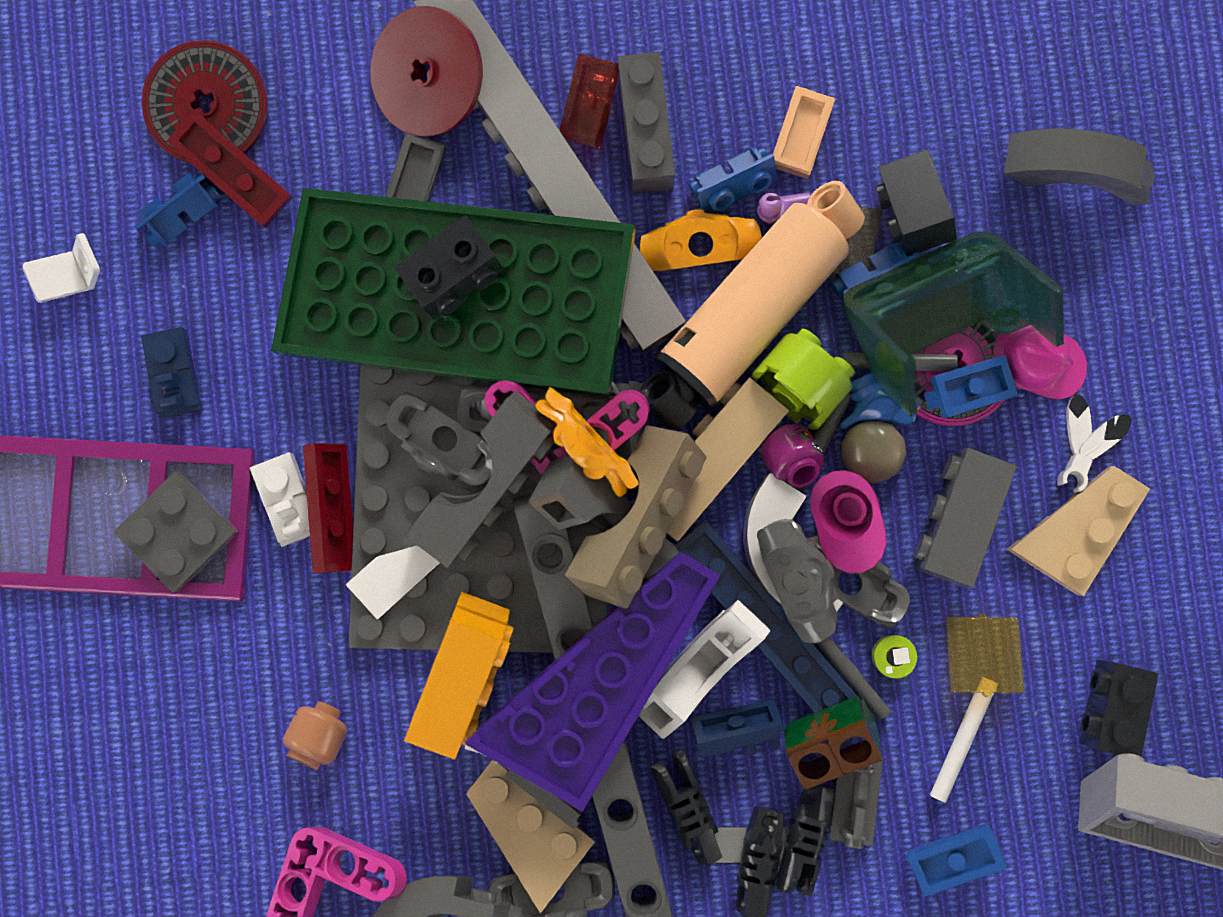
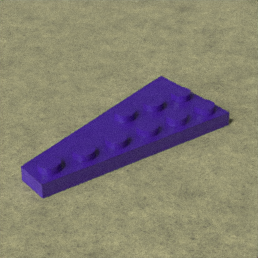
M679 551L641 585L628 609L620 606L613 609L465 740L464 744L583 812L720 575Z

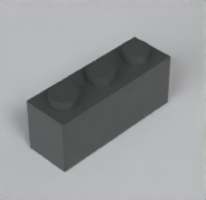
M660 51L618 56V83L632 194L672 190L675 180V169Z
M971 448L957 451L956 456L953 454L949 456L942 473V478L947 480L941 495H935L928 511V518L932 519L927 535L922 534L919 537L914 549L913 557L918 559L915 566L916 570L960 587H974L1014 476L1016 465Z

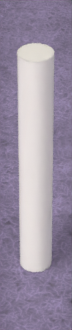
M981 677L930 796L946 803L998 684Z

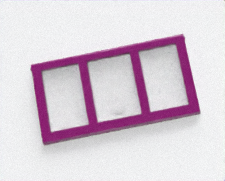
M0 435V588L242 602L246 594L245 582L254 479L250 467L255 466L256 450ZM175 471L181 472L239 531L178 593H172L113 533Z

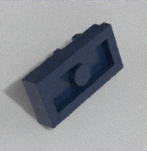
M179 327L141 335L155 413L158 414V418L164 419L202 411L187 329Z
M774 699L690 717L700 758L714 754H724L728 751L743 748V746H746L748 754L754 755L756 754L755 744L770 740L773 750L779 749L781 746L780 732L785 731Z

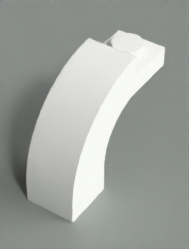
M769 473L762 480L748 506L744 520L743 543L747 562L753 576L772 598L782 606L763 562L757 532L774 521L782 519L792 520L807 496L784 481L776 479L773 474ZM789 571L784 575L783 583L789 592L801 594L807 590L808 581L798 571ZM839 599L834 602L836 612L843 603Z
M737 600L726 611L723 610L666 668L639 717L664 739L686 721L703 697L724 674L759 645L771 630Z

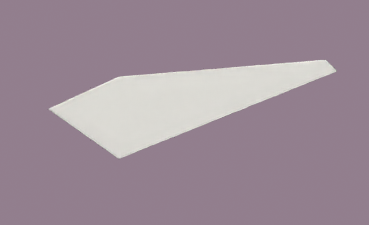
M418 545L376 557L352 578L346 586L378 620L440 562Z

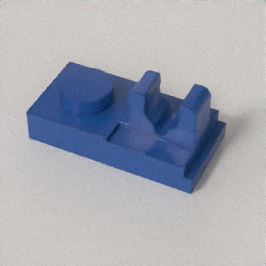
M1006 355L932 376L930 380L934 390L924 393L928 409L939 407L943 419L1018 396Z
M983 824L907 850L906 855L924 897L1008 869V865L989 824Z

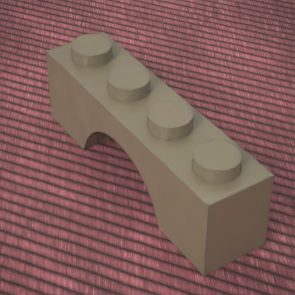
M648 425L644 429L627 460L636 471L639 479V491L632 509L620 523L601 534L586 536L565 574L588 597L628 609L707 459V456L688 433Z

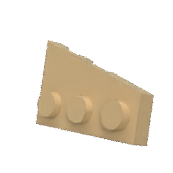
M1116 466L1107 467L1091 480L1083 491L1075 493L1069 498L1068 502L1052 515L1044 518L1032 531L1021 540H1017L1006 550L1076 595L1084 596L1150 488Z
M492 760L466 795L541 913L594 844L595 839L579 826L573 830L505 775L508 770L506 767L496 764Z

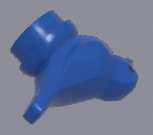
M876 370L851 382L852 394H850V397L856 402L850 415L839 426L842 431L860 421H882L897 426H907L915 420L920 404H912L906 401L899 390L888 387L887 378L883 379L880 371Z

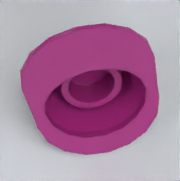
M1026 322L1010 325L998 335L993 345L992 359L1006 355L1017 388L1046 398L1060 400L1076 393L1086 378L1087 362L1084 351L1074 339L1050 327Z
M847 470L832 471L821 477L813 487L810 503L820 544L826 558L837 569L847 573H862L873 568L883 557L887 544L886 529L880 510L879 499L875 491L859 474Z

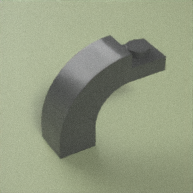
M1038 129L1010 134L1004 174L1027 187L1058 183L1093 186L1108 191L1133 206L1148 204L1150 188L1154 183V164L1146 159L1147 147L1120 136L1080 129Z
M433 876L407 884L399 896L385 900L372 917H442L446 914L458 917H508L510 904L496 901L497 893L472 888L474 877Z

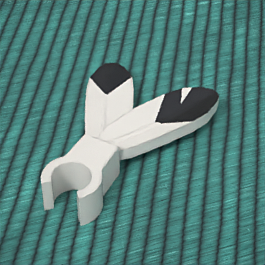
M1079 394L1071 397L1066 408L1068 437L1073 455L1070 456L1065 470L1057 477V485L1060 486L1068 483V475L1073 474L1078 481L1076 488L1073 489L1074 493L1081 492L1086 488L1088 484L1087 474L1093 461L1092 459L1098 457L1119 442L1128 433L1132 422L1129 415L1114 416L1092 433L1089 405Z

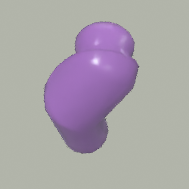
M774 193L765 194L759 200L757 213L764 222L776 223L792 204L802 203L807 205L810 193L779 196Z

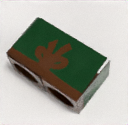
M862 695L863 713L859 696L792 721L785 726L783 734L786 755L804 790L883 761L877 725ZM861 737L865 739L862 742L840 750L841 744L848 738ZM825 740H828V745H827L826 743H820V742H823V741H825ZM809 753L824 755L809 762L800 761L803 756Z

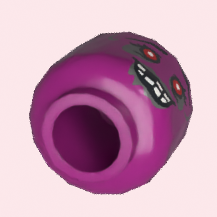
M787 424L776 427L766 437L760 449L761 458L769 472L776 479L782 480L795 488L804 487L812 483L818 477L824 463L823 451L805 426L799 424Z

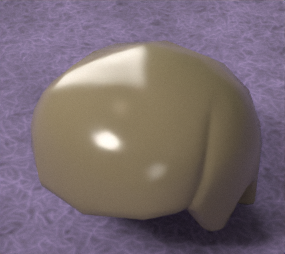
M862 421L847 431L840 445L842 463L847 471L859 474L871 484L883 482L894 477L903 467L907 456L904 437L895 426L882 421Z

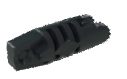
M681 750L672 755V762L682 786L675 788L669 772L662 763L658 762L650 766V770L663 801L667 805V810L684 848H691L699 864L711 865L722 858L714 835L719 831L714 818L710 814L709 806L700 790L687 755Z
M822 783L806 790L803 788L796 809L793 811L792 817L796 820L795 822H790V832L786 838L788 846L784 847L776 879V889L779 892L790 893L796 889V892H799V894L810 896L814 891L822 863V857L819 856V853H824L825 841H827L829 835L826 832V828L829 829L832 823L831 815L835 789L829 785Z
M754 806L744 836L741 861L738 868L739 873L736 880L738 889L735 906L737 911L745 917H766L769 914L767 911L770 908L772 892L776 887L780 853H782L783 813L775 808Z

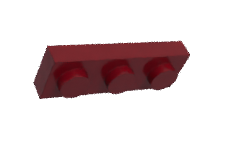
M196 110L189 114L167 140L173 148L265 228L271 224L293 199L290 193Z
M326 443L303 445L313 574L352 571L353 518L347 445Z

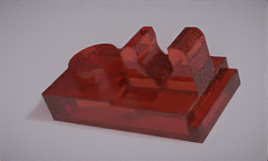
M578 53L559 130L565 139L601 149L619 76L618 63Z

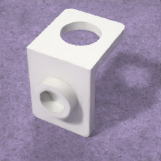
M84 233L76 235L72 251L23 264L24 274L36 301L39 303L94 289L100 272Z

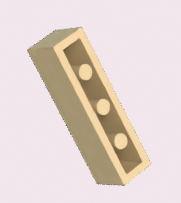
M750 377L743 386L735 382L719 400L725 405L719 414L713 418L708 413L692 431L698 437L695 443L707 456V459L703 464L701 473L695 479L686 496L681 511L676 515L666 534L675 543L680 540L789 411Z

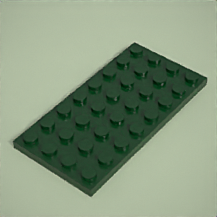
M303 188L271 351L277 355L493 383L508 380L524 387L547 390L551 387L555 391L610 398L636 233L635 225ZM466 215L504 269L498 273L497 279L489 287L480 291L474 290L463 298L461 306L456 311L444 317L439 316L433 320L419 304L394 266Z

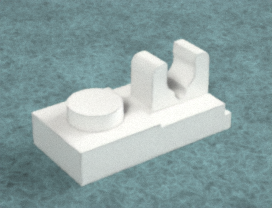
M288 452L250 467L261 500L281 547L310 537L306 486L294 454Z

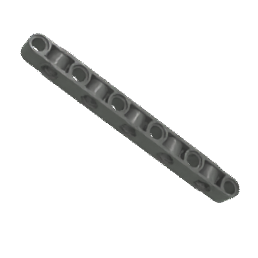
M531 493L513 498V505L554 657L557 660L569 649L561 640V636L566 630L577 628L586 634L594 625L585 594L565 576L575 557L567 528L558 530L528 502L533 494ZM550 542L559 545L563 551V559L558 564L552 566L544 564L538 556L539 548L543 544ZM624 740L593 793V799L626 917H673ZM617 799L627 800L632 805L628 813L619 816L611 813L608 807ZM641 884H647L654 888V892L647 898H637L632 894L633 889Z

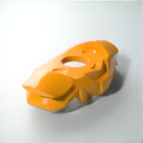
M695 209L686 212L685 216L665 223L666 226L654 229L642 235L640 239V253L652 271H669L742 260L762 238V235L754 219L728 217L727 214L705 213L703 209ZM698 232L708 234L713 242L712 251L704 257L692 254L688 246L690 237Z
M550 387L545 395L546 400H539L535 406L541 414L557 423L553 435L555 443L558 446H564L569 456L578 465L584 467V474L588 478L600 479L606 476L618 497L621 498L626 493L627 487L633 489L639 485V481L633 474L629 462L619 457L576 411L571 399L563 397Z

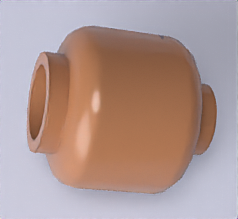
M320 701L317 702L315 708L309 706L300 707L296 711L282 740L285 748L289 750L286 756L315 770H318L320 764L329 765L333 763L348 733L347 726L338 719L341 711Z

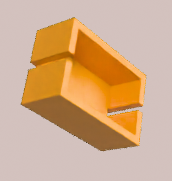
M461 592L405 736V742L455 760L461 744L465 745V740L476 731L479 722L477 720L482 707L485 708L488 702L497 669L501 668L510 645L509 640L514 627L507 625L509 609Z

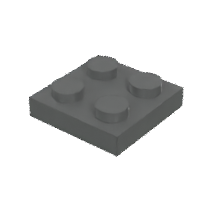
M175 471L113 533L172 593H178L239 531L181 472Z

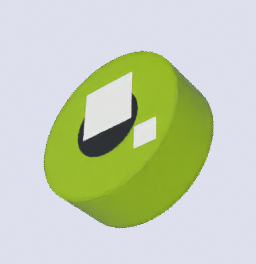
M886 635L875 643L872 649V662L877 671L882 675L895 679L903 678L909 675L915 668L917 651L912 642L907 638L899 635Z

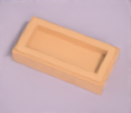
M799 86L795 87L773 152L776 169L805 179L809 178L835 98Z

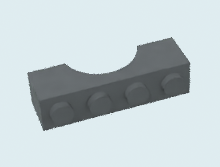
M515 391L506 398L481 432L489 448L492 460L491 476L485 489L468 496H455L441 492L428 504L405 536L446 568L457 557L465 561L480 542L474 535L481 525L484 524L490 528L505 509L499 503L505 493L509 490L515 495L530 476V473L524 468L533 456L541 461L555 443L554 437L550 434L557 426V423L541 414L533 403Z
M569 455L550 461L528 502L558 530L587 522L597 527L603 533L620 523L632 509L633 505L624 496L618 497L611 483L604 476L600 479L588 478L584 474V467L578 465ZM664 538L661 549L656 553L646 572L642 584L679 552L677 547L666 538Z

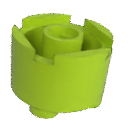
M801 329L797 334H786L752 373V379L755 382L761 379L766 386L764 390L789 410L785 415L796 423L803 417L811 421L807 428L817 430L851 391L852 383L850 379L855 372L844 359L840 357L833 358L823 350L820 340L812 332Z

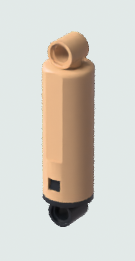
M831 181L820 186L812 193L807 205L802 203L792 204L654 358L656 365L661 371L652 374L646 379L639 392L646 397L650 412L665 428L671 430L678 429L687 424L695 415L698 403L707 409H712L847 257L849 246L846 239L859 231L864 223L865 216L842 182Z

